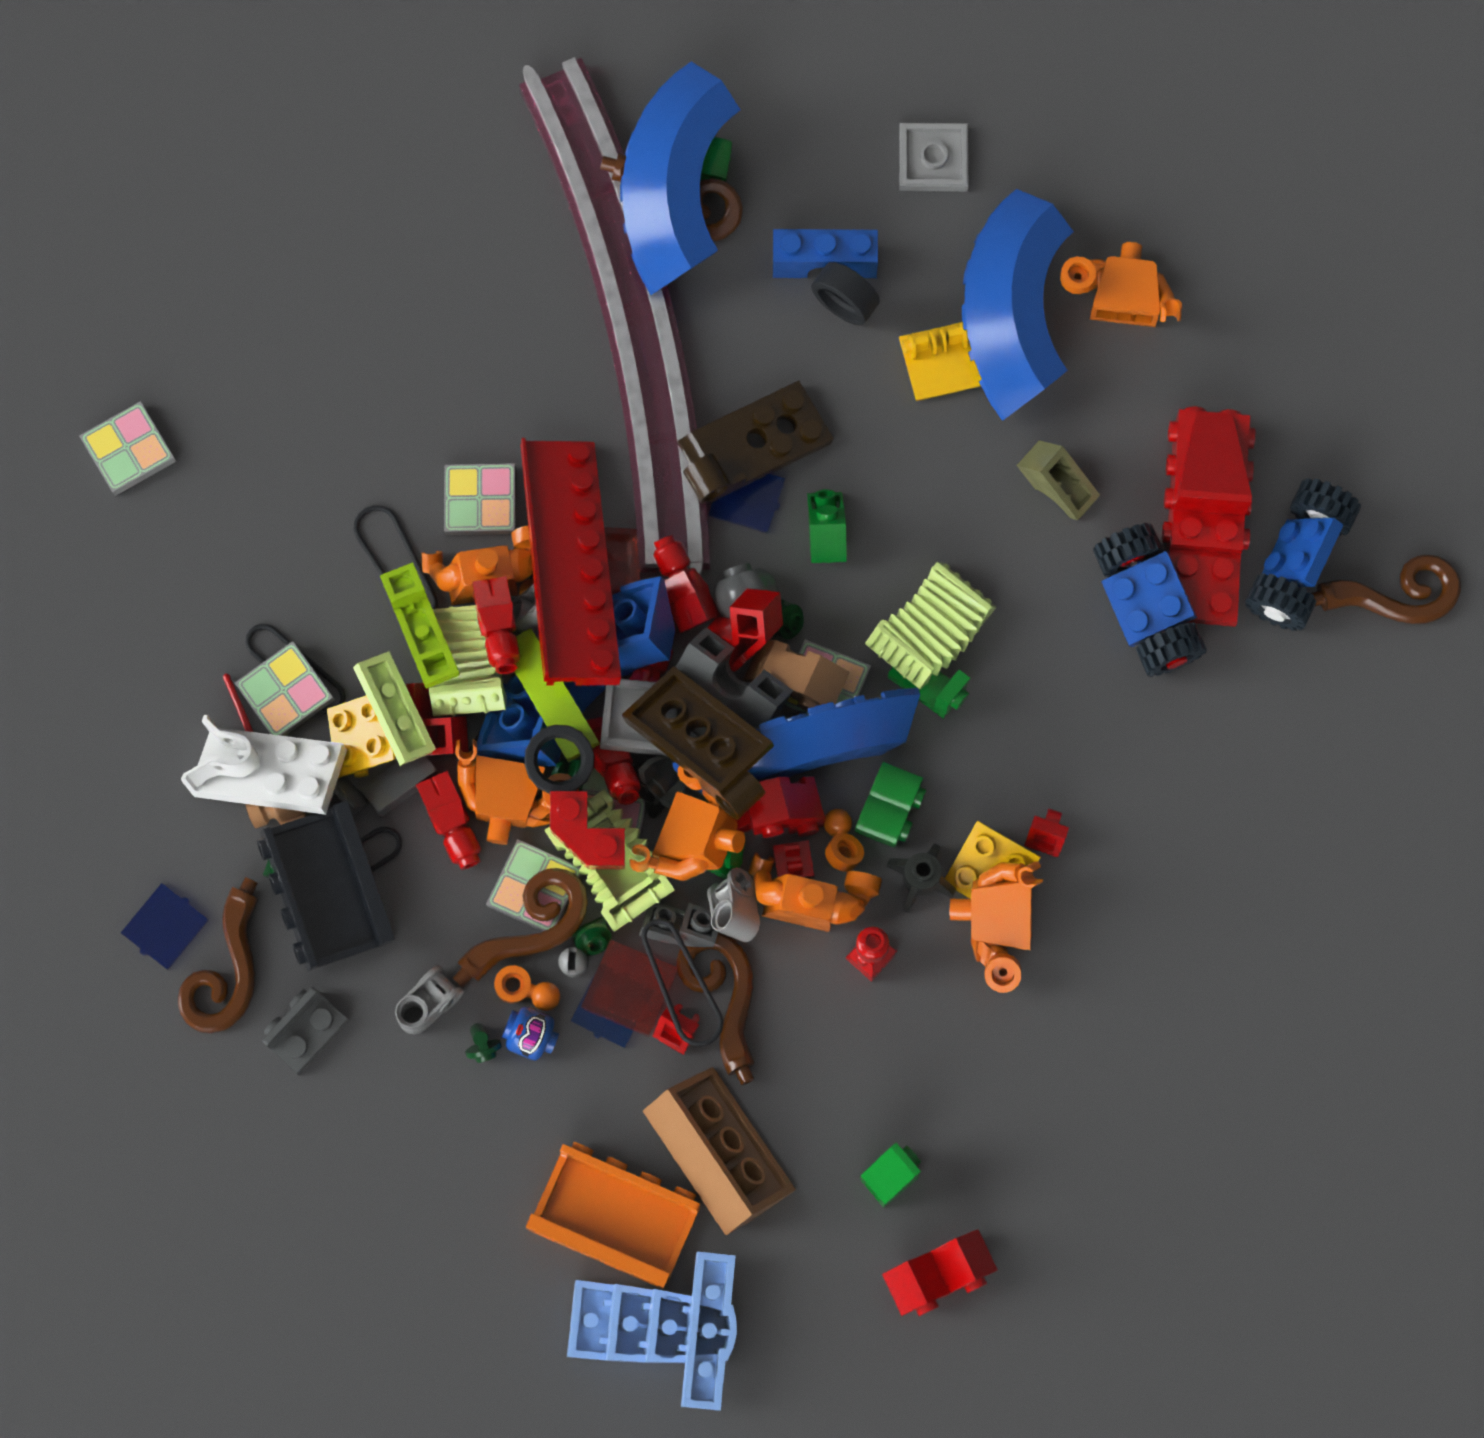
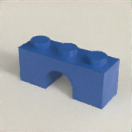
M773 229V278H807L809 271L823 268L829 262L845 265L863 278H877L878 230Z

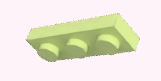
M388 651L357 663L353 668L399 765L401 766L431 754L436 750L390 652Z

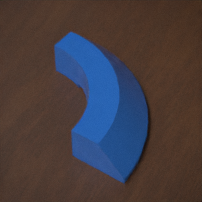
M692 61L672 75L645 106L635 130L631 134L625 152L624 173L620 184V202H623L625 219L623 224L624 234L627 233L633 252L631 257L650 295L667 286L718 251L708 232L700 202L701 170L708 147L714 136L741 109L722 80Z
M1015 189L987 218L986 224L974 241L976 244L970 260L967 261L963 285H965V304L962 305L963 329L967 330L971 350L968 352L970 361H975L982 379L979 383L1002 421L1068 371L1058 356L1048 333L1044 314L1043 293L1047 271L1052 258L1065 239L1074 231L1052 203L1018 189Z
M661 576L621 586V592L612 595L621 678L644 666L670 660L675 625L665 581ZM515 674L507 684L503 683L507 695L506 710L490 711L485 717L477 740V755L525 763V750L531 738L547 726L518 676ZM564 682L581 713L606 689V685L576 686L575 682ZM555 739L549 740L541 747L538 753V766H556L559 762L562 751Z
M907 688L883 691L881 697L868 700L865 699L864 695L855 696L852 699L841 701L835 705L833 702L808 708V713L795 715L788 719L782 716L759 724L760 729L756 730L771 740L774 747L748 772L760 782L776 777H791L812 769L847 760L881 756L906 742L920 697L919 689ZM674 762L672 763L673 768L678 773L679 765Z

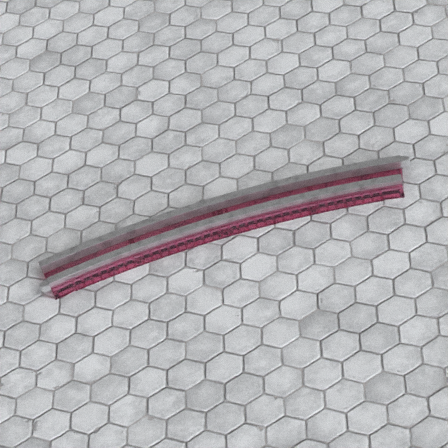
M574 57L562 62L563 70L542 79L539 78L531 66L525 65L523 68L525 82L519 84L520 93L532 115L573 217L590 269L611 349L629 448L636 514L639 573L660 572L653 556L656 550L654 542L673 534L675 540L681 541L691 561L688 569L695 568L701 576L702 570H710L709 532L706 503L700 502L683 473L689 463L677 444L679 439L697 429L678 326L668 286L650 295L631 257L633 252L627 233L624 234L623 228L625 219L623 202H620L621 182L612 180V172L600 169L603 156L617 159L618 153L624 154L582 58L576 60Z

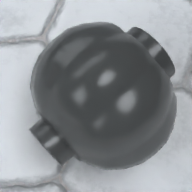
M745 563L723 571L725 579L717 583L713 601L721 615L720 617L730 618L729 607L747 588L779 592L776 580L770 573L762 568L752 569L750 563Z

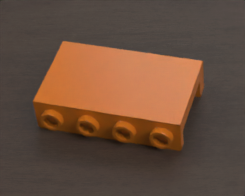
M573 1142L571 1147L562 1144L558 1161L534 1214L531 1213L526 1229L665 1290L701 1208L700 1203L694 1201L697 1195L676 1186L674 1192L660 1186L661 1179L643 1171L640 1177L626 1171L627 1164L612 1157H607L605 1162L592 1157L594 1150L580 1143Z

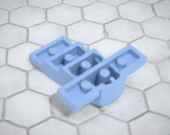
M696 1252L692 1296L658 1289L652 1290L620 1284L613 1285L576 1280L567 1357L619 1362L685 1363L681 1407L721 1411L725 1361H728L737 1335L736 1315L734 1307L731 1305L736 1256Z

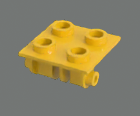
M963 322L899 336L916 401L981 387L979 381L982 379L974 360L970 361L968 352L971 350L967 330L963 329Z
M367 695L327 709L331 742L343 743L347 749L338 778L353 773L354 777H365L369 775L368 769L396 760L395 754Z
M977 820L945 879L956 888V891L971 899L973 881L978 880L980 874L1000 862L1018 863L1026 866L1035 861L1039 862L1041 856Z

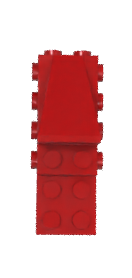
M1197 406L1187 407L1185 410L1179 409L1176 420L1169 422L1168 442H1173L1172 454H1168L1166 460V475L1171 476L1170 488H1166L1164 494V509H1169L1168 522H1163L1162 543H1167L1166 551L1171 556L1197 618L1186 623L1235 627L1238 621L1241 554L1243 549L1248 550L1250 543V528H1244L1245 516H1250L1252 508V494L1249 482H1252L1254 462L1248 461V451L1254 448L1256 429L1250 427V415H1243L1240 411L1233 409L1222 410L1219 413L1207 412L1204 408Z

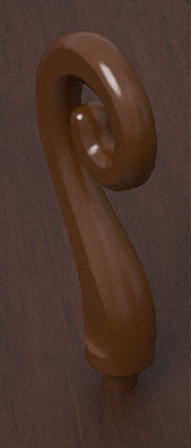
M618 153L617 159L603 156L600 169L612 172V180L621 182V177L624 173L625 154ZM709 178L700 181V202L704 219H708L712 213L710 208L703 203L705 195L716 193L725 202L723 217L717 223L706 224L711 239L715 242L726 238L737 229L742 220L743 205L740 195L733 186L724 180Z
M1419 555L1403 565L1400 573V586L1405 594L1412 599H1427L1432 593L1431 587L1417 583L1415 576L1422 570L1436 574L1441 582L1442 590L1439 597L1430 603L1423 605L1401 603L1367 585L1352 580H1333L1317 585V591L1312 594L1317 601L1315 606L1321 605L1324 611L1345 606H1357L1398 622L1423 624L1442 618L1454 608L1461 592V581L1455 568L1445 559L1434 555Z
M560 868L545 869L535 874L527 882L522 895L523 905L528 915L538 921L548 922L560 914L561 906L558 902L542 905L538 900V894L544 887L555 885L562 888L569 899V906L563 918L552 928L540 933L496 937L477 944L457 962L462 968L453 979L464 988L472 978L479 982L501 960L544 952L567 941L578 930L587 911V893L581 879L574 873Z
M247 877L244 878L239 889L231 888L223 909V932L236 975V985L229 1003L220 1012L214 1014L204 1013L195 1004V992L203 985L211 987L213 1002L218 1004L225 1000L228 993V984L225 978L214 970L193 972L184 980L179 990L178 1008L180 1015L191 1028L201 1033H215L230 1028L244 1015L253 997L255 970L247 935V926L258 901L256 897L252 896L258 882Z
M718 932L714 947L686 946L693 961L704 950L719 951L727 958L732 968L734 988L723 1020V1029L719 1036V1047L727 1074L729 1076L736 1074L740 1084L746 1085L754 1080L749 1067L754 1065L755 1061L744 1035L745 1023L752 1000L753 972L749 958L738 942L730 936ZM680 948L676 967L681 981L692 991L704 993ZM719 959L712 960L710 974L707 977H702L710 992L717 990L726 979V968Z

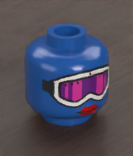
M524 1006L518 1012L514 1010L511 1012L501 1038L506 1039V1048L510 1052L536 1061L541 1058L544 1052L552 1053L559 1033L553 1031L555 1021L552 1016Z

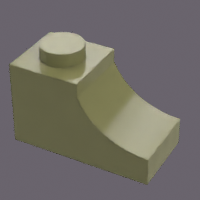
M1039 440L1016 465L1035 490L1044 493L1052 499L1071 519L1079 520L1100 496L1063 446Z

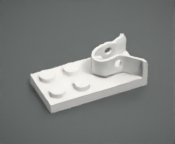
M209 715L203 716L202 723L208 729L209 735L198 766L185 772L181 778L183 784L194 797L326 815L347 752L343 743L218 728Z

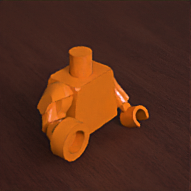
M1123 243L1120 257L1109 256L1106 260H1089L1085 257L1076 256L1068 259L1061 269L1060 281L1066 291L1072 294H1083L1097 289L1090 313V320L1156 327L1160 314L1161 322L1166 321V316H1174L1177 318V321H1181L1182 302L1175 299L1174 293L1164 275L1157 272L1156 263L1154 261L1141 260L1142 245L1139 243Z
M528 525L515 529L511 533L513 550H509L508 546L502 545L462 551L456 554L447 567L443 564L442 551H436L434 554L421 552L422 572L430 574L439 589L449 592L451 605L474 602L472 582L504 576L507 577L510 596H518L516 583L524 581L533 574Z
M460 739L456 742L455 753L459 759L457 763L458 788L466 807L475 812L476 820L489 822L486 839L488 842L507 845L511 826L535 828L550 824V794L542 790V797L537 800L540 789L529 779L524 763L478 756V745L474 739L473 749L470 752H463L460 749ZM539 766L541 773L545 776V767ZM557 773L551 775L548 779L563 782L572 777L568 774Z
M681 766L678 767V777L686 786L692 790L702 789L695 777ZM702 789V794L708 803L682 792H676L652 853L654 857L650 856V851L646 846L637 844L632 847V852L636 855H642L646 859L641 862L630 859L629 862L631 868L636 872H644L648 868H652L656 874L686 881L705 873L706 870H718L721 868L727 852L739 853L742 851L745 844V836L742 831L736 830L737 821L727 814L716 802L715 798Z
M756 852L748 869V873L754 876L756 898L759 903L764 905L763 917L826 932L830 931L831 924L840 925L855 921L864 912L871 898L879 895L882 884L880 877L859 871L846 872L844 888L848 893L837 891L838 886L791 874L772 879L770 873L775 859L771 856L768 857V860L763 859Z
M1037 861L1026 866L1018 863L1000 862L980 874L978 880L973 881L971 899L950 898V920L971 921L970 942L975 959L986 966L984 973L987 985L999 993H1007L1014 990L1019 985L1022 976V967L1019 961L1014 956L1009 955L1008 949L1005 946L1023 950L1031 949L1032 888L1043 882V879H1037L1032 874L1033 871L1041 868V864Z

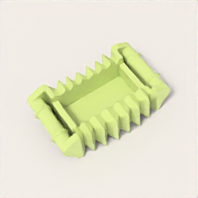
M937 562L931 568L928 578L924 579L917 594H914L911 603L906 602L904 609L900 608L897 616L891 614L888 621L881 620L865 642V645L878 655V658L884 659L902 674L904 679H908L918 689H922L929 682L932 674L938 676L941 667L948 669L951 660L956 661L960 651L965 652L968 643L972 642L975 634L979 632L981 625L993 613L996 606L992 604L991 599L985 598L980 590H975L971 587L969 581H964L960 578L959 573L953 572L948 564Z
M475 605L433 609L460 673V676L429 688L433 716L452 715V717H455L459 714L480 712L487 714L490 711L506 710L507 695L503 687L502 674L496 673L495 668L488 662L485 648L486 639L480 632Z
M603 789L592 798H588V828H625V869H587L551 833L550 826L544 831L558 851L566 850L565 858L573 859L574 867H580V875H588L586 882L588 885L593 886L591 890L592 895H597L595 898L596 903L603 904L601 914L615 932L628 922H632V919L654 904H659L661 899L675 890L667 877L654 873V869L648 868L644 872H636L631 868L630 859L638 862L646 859L642 855L634 854L632 847L637 844L647 847L648 839H639L640 829L631 828L633 824L632 818L622 819L623 810H614L615 804L613 799Z

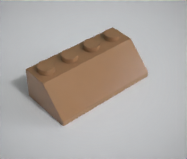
M713 1067L667 1089L643 1110L652 1127L666 1145L674 1160L678 1163L725 1235L751 1222L796 1190Z

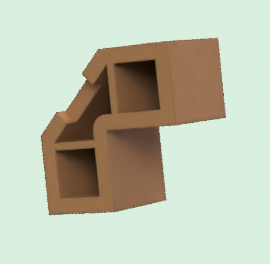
M772 640L768 641L754 654L743 681L751 683L763 670H766L791 688L793 693L790 697L798 701L797 706L800 709L808 712V708L830 702H833L835 705L850 672L822 655L810 651L806 655L797 654L790 650L789 644Z

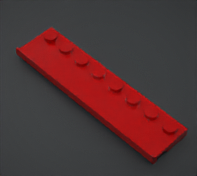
M522 438L520 447L543 680L546 682V686H554V682H575L576 686L619 685L621 670L595 443L588 441H526V438Z

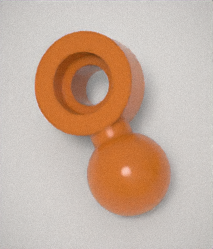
M833 809L825 815V823L823 824L825 831L833 836L826 846L825 856L829 864L835 869L842 872L852 871L862 861L864 849L857 838L848 834L852 828V818L849 813L843 809Z
M506 966L495 977L494 987L496 994L504 1002L511 1004L519 1003L527 997L541 1011H550L559 1004L560 991L556 985L551 982H541L537 985L532 984L528 972L520 966ZM510 979H516L520 983V988L515 992H511L506 988V983Z

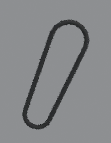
M373 505L363 509L354 521L353 531L356 539L379 574L382 575L385 572L359 532V522L364 515L371 511H382L392 518L432 598V609H437L438 600L426 574L422 572V566L396 515L384 506Z
M653 919L643 928L641 938L677 1033L683 1041L690 1045L699 1047L710 1045L718 1039L722 1032L724 1023L722 1014L673 923L666 919ZM664 924L670 928L717 1016V1030L707 1040H692L685 1035L681 1028L647 940V932L653 925Z

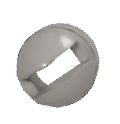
M569 947L559 955L558 965L564 975L576 978L587 970L588 959L582 950L577 949V947ZM572 952L576 953L575 970H569V953Z

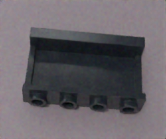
M347 801L333 805L331 809L327 810L326 815L316 813L273 828L269 826L262 829L260 832L261 839L257 840L258 849L263 861L268 859L273 870V873L269 874L270 884L274 894H281L285 908L280 909L286 929H293L297 943L292 944L298 964L305 963L307 972L390 944L395 940Z

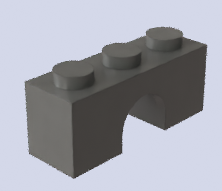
M706 627L689 642L676 668L755 729H760L759 724L778 718L793 690L766 670H763L751 683L738 679L733 674L729 664L730 657L735 648Z

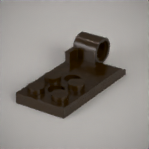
M798 380L690 432L685 437L679 439L677 444L689 463L683 471L700 502L707 503L709 501H716L830 445L834 438ZM781 419L790 421L794 426V432L789 434L781 432L777 427V421ZM749 434L760 435L765 442V446L761 448L752 447L747 441V436Z
M673 666L622 714L625 723L699 781L701 788L715 798L720 807L732 818L740 819L765 795L762 785L748 770L774 747L773 742ZM673 708L682 709V712L675 718L665 717L666 713ZM697 727L707 728L706 732L700 737L694 738L689 736L691 731Z

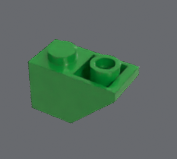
M829 489L819 490L816 493H807L811 563L847 562L843 493Z
M896 1142L860 1175V1181L884 1208L918 1179L921 1173L919 1169L921 1161L907 1145L901 1148Z

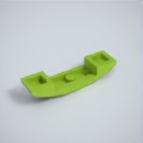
M409 563L380 575L425 688L428 689L460 676L414 563Z
M532 628L516 636L520 650V660L517 663L515 673L546 726H571L583 733L590 741L592 749L600 744L564 682H554V686H546V682L543 680L540 642ZM555 738L556 743L568 762L581 756L579 749L573 742L567 739Z

